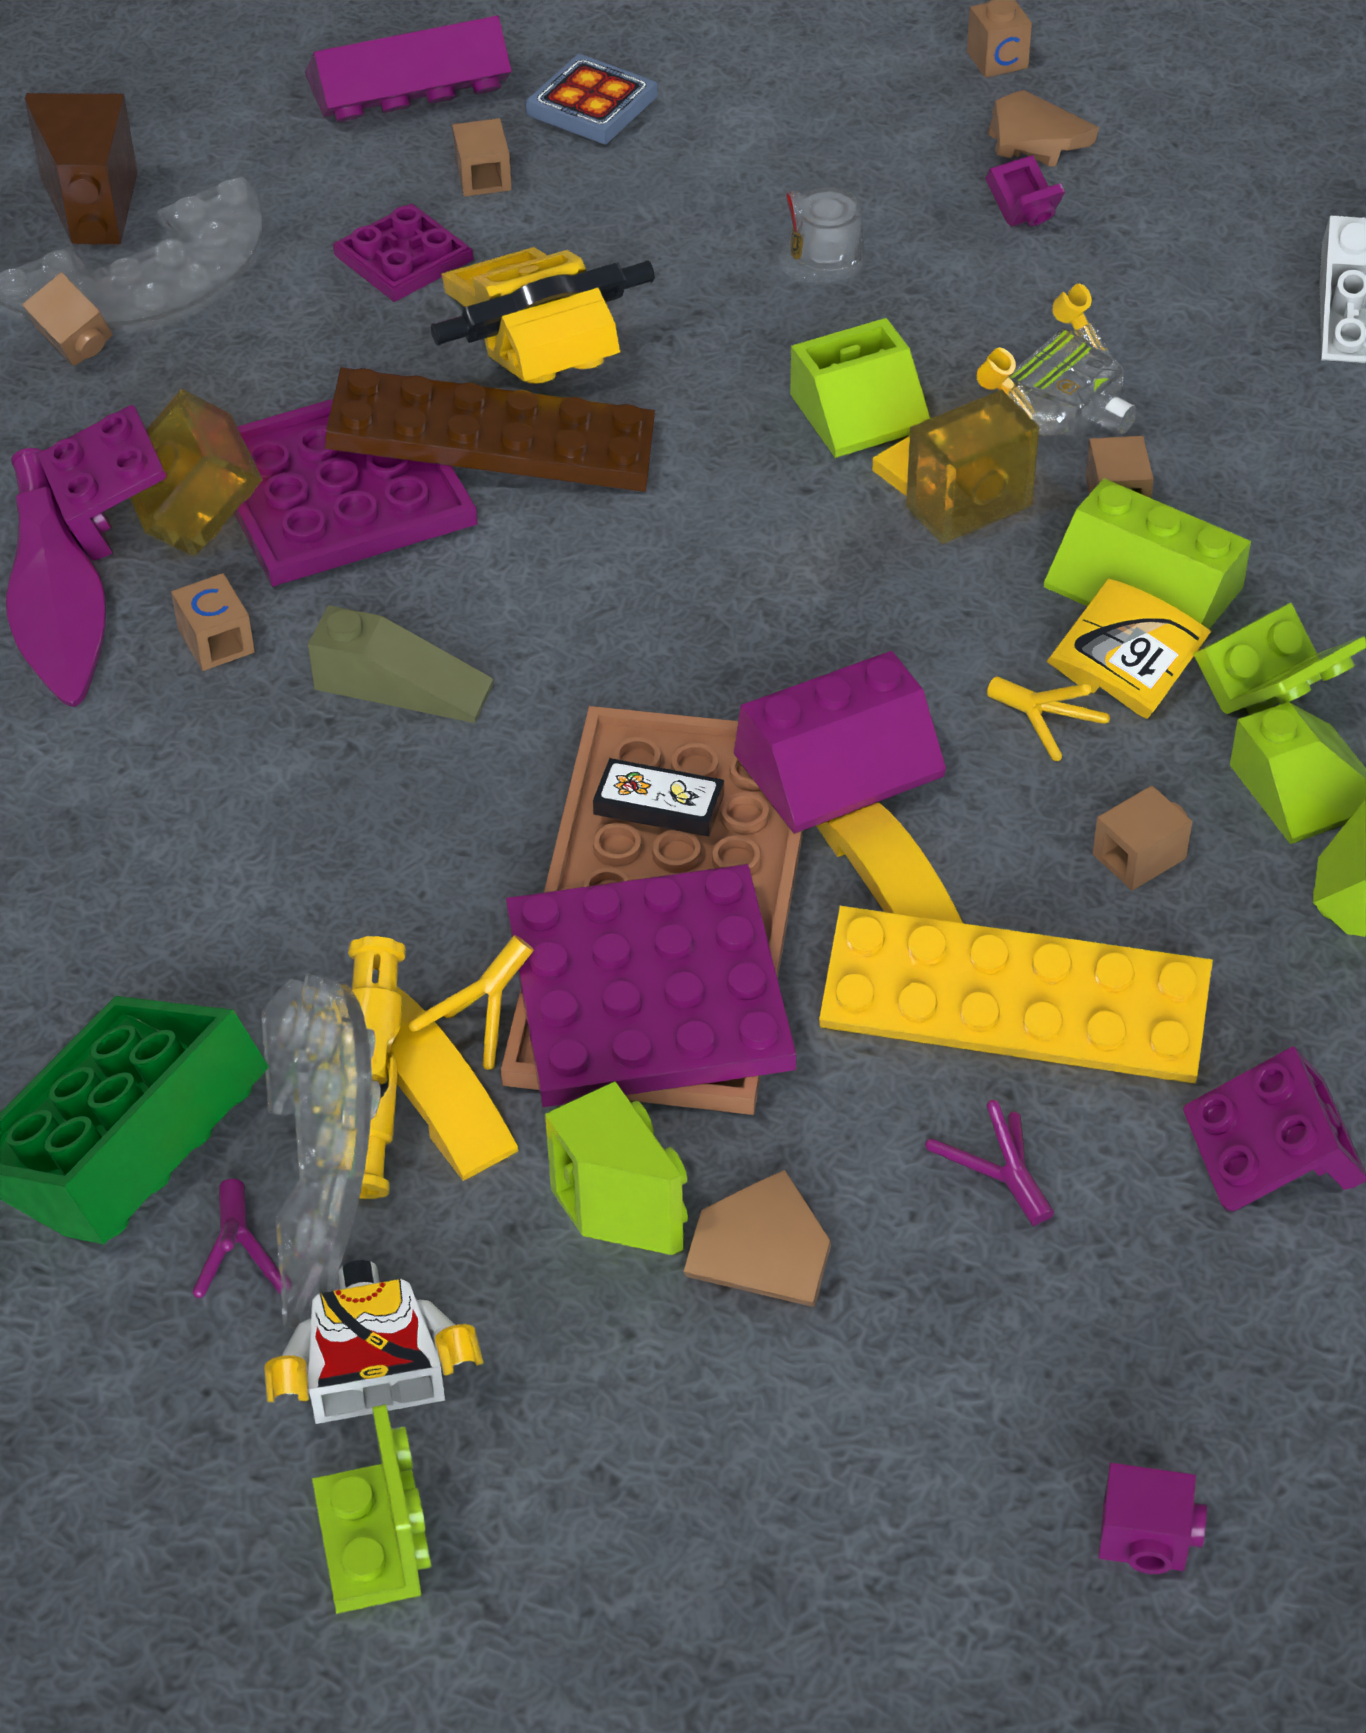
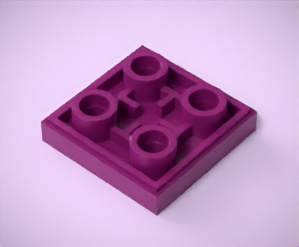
M412 203L396 208L384 218L368 226L359 227L352 234L333 243L334 255L393 302L442 277V273L456 270L473 261V249Z

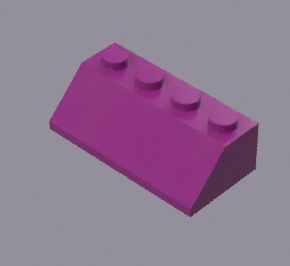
M499 15L315 51L307 65L305 75L322 116L335 115L336 121L342 122L363 117V109L381 106L383 113L410 107L409 100L427 96L428 103L430 104L451 100L456 97L455 90L472 87L474 94L496 91L501 88L500 81H505L512 70Z

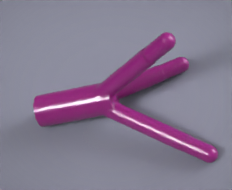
M991 1099L986 1105L1006 1162L1004 1167L931 1138L926 1141L925 1147L927 1150L1006 1183L1032 1226L1040 1224L1054 1215V1210L1025 1166L1021 1116L1018 1112L1013 1111L1008 1115V1128L999 1102Z
M238 1179L224 1180L219 1185L220 1233L193 1288V1295L196 1298L205 1296L225 1253L231 1251L234 1244L238 1242L243 1245L278 1293L287 1294L290 1291L289 1283L247 1228L244 1183Z

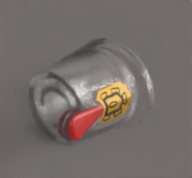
M834 187L816 188L807 191L802 196L799 190L789 191L786 199L793 223L792 236L783 246L779 255L780 267L785 274L798 282L816 285L841 282L852 278L860 272L865 263L861 205L856 196L844 189Z

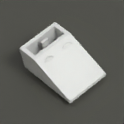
M1330 216L1322 240L1320 268L1321 360L1366 363V218Z

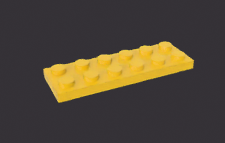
M840 906L819 1025L821 1028L1196 1084L1213 959Z

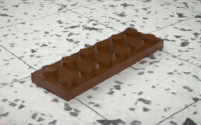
M340 367L326 428L325 449L646 492L655 410L639 408L630 404L615 405L586 401L579 397H556L534 394L527 390L512 391L483 387L475 383L461 384L431 380L417 375L402 376L375 372L366 368L350 369Z

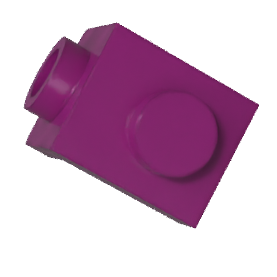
M1033 155L990 168L985 177L1010 227L1024 222H1028L1029 226H1037L1048 221L1055 215V209L1066 193L1061 183L1048 186Z

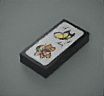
M609 758L593 799V814L709 837L724 796V780Z

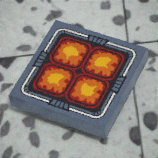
M578 53L526 100V115L606 145L658 97V82Z

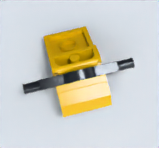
M535 247L442 273L445 293L465 306L462 316L439 323H432L431 334L437 346L466 337L468 343L485 339L487 354L494 361L524 382L531 384L544 383L554 379L556 372L572 367L576 369L597 367L604 362L605 357L620 353L616 325L606 302L621 298L625 289L654 282V269L651 262L645 260L642 263L621 268L619 263H613L586 271L582 258L569 250L547 255Z

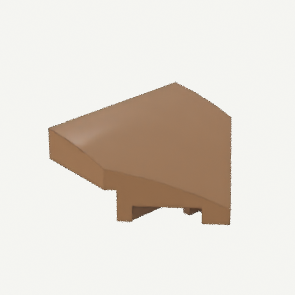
M1022 90L995 101L988 136L997 140L995 151L998 156L1012 158L1013 155L1020 156L1022 152L1028 156L1033 155L1036 160L1051 167L1057 165L1061 150L1070 151L1092 145L1096 140L1100 127Z
M784 1170L701 1210L685 1264L684 1274L686 1277L815 1307L831 1248V1241Z

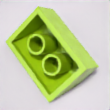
M1104 478L1076 509L1045 578L1044 588L1088 606L1109 578L1140 589L1163 600L1210 629L1244 587L1251 541Z

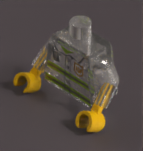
M1075 284L1069 290L1068 296L1065 292H1062L1055 299L1052 307V312L1057 320L1063 323H1071L1074 328L1073 331L1063 327L1017 367L1014 357L1009 351L1004 348H996L977 370V381L982 387L989 390L998 388L1001 392L998 398L1003 404L1002 416L1016 421L1022 430L1028 434L1058 436L1079 443L1098 425L1123 435L1130 429L1136 418V406L1121 399L1125 373L1122 366L1116 362L1107 348L1094 321L1088 322L1084 315V312L1091 305L1092 298L1089 290L1082 284Z

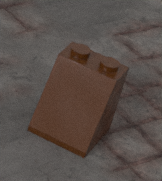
M26 93L25 103L40 178L71 243L91 245L121 244L138 173L124 94Z

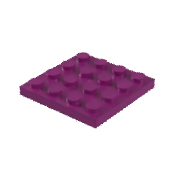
M333 399L200 437L203 454L272 587L477 525L476 507L450 465L325 449L326 428Z
M749 864L506 898L511 938L516 935L534 949L518 970V977L542 1108L567 1104L616 1081L625 1095L796 1070V1051Z

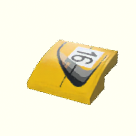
M1108 578L1046 662L1077 685L1089 684L1092 688L1091 693L1094 694L1101 687L1136 714L1148 719L1193 658V653L1198 651L1211 631L1163 600L1140 589Z

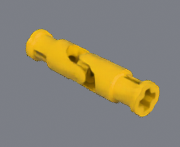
M366 936L352 940L348 946V955L354 960L352 990L345 994L343 1026L347 1034L351 1053L349 1059V1049H346L340 1063L334 1132L335 1139L340 1141L341 1144L338 1176L331 1179L330 1190L333 1194L344 1198L377 1199L386 1197L390 1192V1183L384 1179L385 1147L393 1141L397 1063L392 1052L390 1053L389 1061L388 1053L401 1027L403 999L397 993L398 964L405 959L406 947L403 943L391 938ZM374 969L378 970V983L372 982ZM347 1076L351 1082L366 1090L374 1089L386 1083L388 1077V1088L385 1094L377 1100L365 1101L358 1099L351 1094L348 1088Z

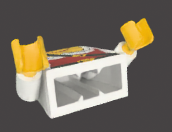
M356 1260L343 1265L339 1269L338 1281L340 1290L319 1293L312 1300L311 1319L298 1324L282 1356L272 1358L264 1365L267 1402H275V1398L282 1394H298L299 1401H308L310 1392L315 1423H324L373 1414L372 1407L384 1404L387 1405V1410L390 1411L445 1401L441 1366L443 1374L448 1376L454 1373V1365L464 1361H473L477 1366L483 1364V1358L476 1330L472 1325H455L432 1302L416 1300L408 1281L397 1279L380 1282L376 1264L367 1260Z

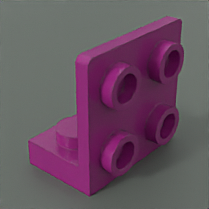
M129 405L116 413L110 414L101 421L69 438L58 441L50 448L38 453L64 520L92 561L107 557L113 553L104 533L110 530L112 526L104 511L164 480L167 476L142 418L134 405Z
M1295 1046L1286 1049L1194 1099L1183 1108L1220 1203L1228 1211H1236L1312 1170L1318 1176L1328 1173L1344 1190L1354 1188L1366 1182V1172L1325 1079Z

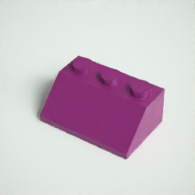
M892 650L740 705L734 755L793 834L945 776L946 766L924 690Z

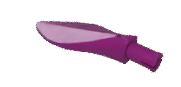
M25 448L17 451L11 458L19 489L15 502L18 513V539L15 560L7 587L6 615L15 643L28 665L62 703L75 707L84 700L88 693L101 652L106 629V595L99 574L67 528L38 457V453L43 450Z

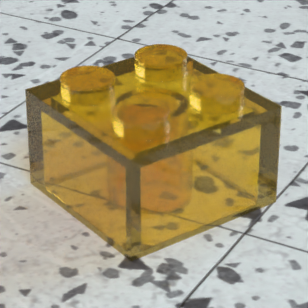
M181 389L147 428V432L167 476L164 480L130 497V500L146 534L193 556L198 554L209 540L219 533L224 523L244 501L251 497L255 488L263 479L231 414Z
M1001 389L910 427L906 507L941 544L1031 507L1039 425Z

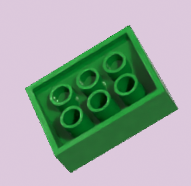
M115 996L0 1112V1200L64 1237L105 1245L109 1239L119 1235L127 1227L131 1215L151 1194L159 1191L168 1183L171 1178V1172L193 1149L198 1148L209 1139L212 1134V1128L233 1106L249 1096L252 1091V1085L269 1068V1065L233 1009Z

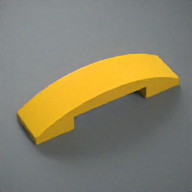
M876 802L816 825L836 856H847L884 912L963 923L943 883L920 847L902 824L882 804Z
M397 987V993L403 999L401 1027L388 1053L389 1061L390 1053L392 1052L397 1063V1085L428 1124L430 1139L464 1181L517 1153L518 1146L486 1090L436 1022H432L416 1032L409 1029V1022L426 1011L407 993ZM344 1003L334 1008V1012L342 1024Z

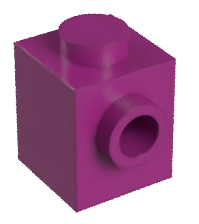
M1110 1462L1104 1495L1098 1559L1129 1563L1133 1569L1146 1574H1162L1170 1569L1184 1571L1189 1547H1203L1206 1529L1207 1504L1194 1503L1196 1475Z

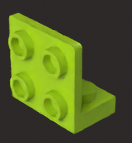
M1288 603L1193 653L1221 710L1228 714L1246 708L1248 714L1251 715L1266 710L1277 703L1280 705L1297 699L1311 691L1310 685L1320 679L1326 681L1353 668L1355 664L1351 656L1366 648V638L1361 636L1316 653L1292 603Z
M386 1404L372 1407L381 1464L312 1478L336 1614L421 1596L418 1570L431 1567L425 1535V1522L419 1491L415 1487L406 1428L403 1426L391 1429Z

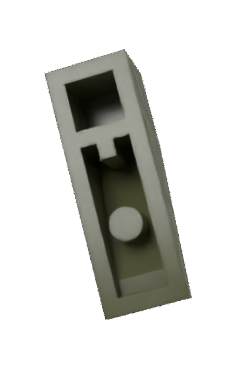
M328 605L308 642L314 690L476 723L494 685L492 677L380 615Z

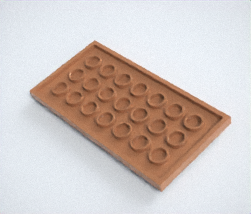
M589 706L544 892L749 864L778 979L804 830L793 834L734 755L738 721ZM609 758L723 779L724 796L710 836L707 837L594 815L593 799ZM520 989L501 1067L502 1086L539 1090ZM761 1075L626 1095L629 1101L637 1100L646 1103L754 1115Z

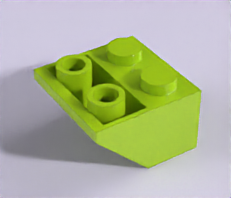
M887 318L791 345L790 395L835 458L931 429V419L910 348Z
M616 1081L545 1114L551 1190L582 1236L674 1255L684 1250L683 1224L688 1221V1214L682 1200V1185L687 1183V1174L676 1151L671 1147L663 1149L655 1138L650 1117L639 1101L636 1100L631 1103Z

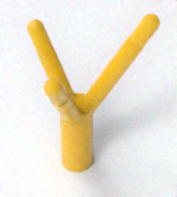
M996 676L988 685L987 695L989 698L1027 714L1053 761H1060L1062 753L1041 716L1043 711L1103 724L1110 721V716L1107 713L1057 702L1089 695L1092 691L1089 684L1036 693Z
M514 935L478 981L409 1022V1029L416 1032L443 1016L452 1018L487 993L488 1004L482 1065L486 1070L493 1069L495 1067L502 990L534 949L523 939Z

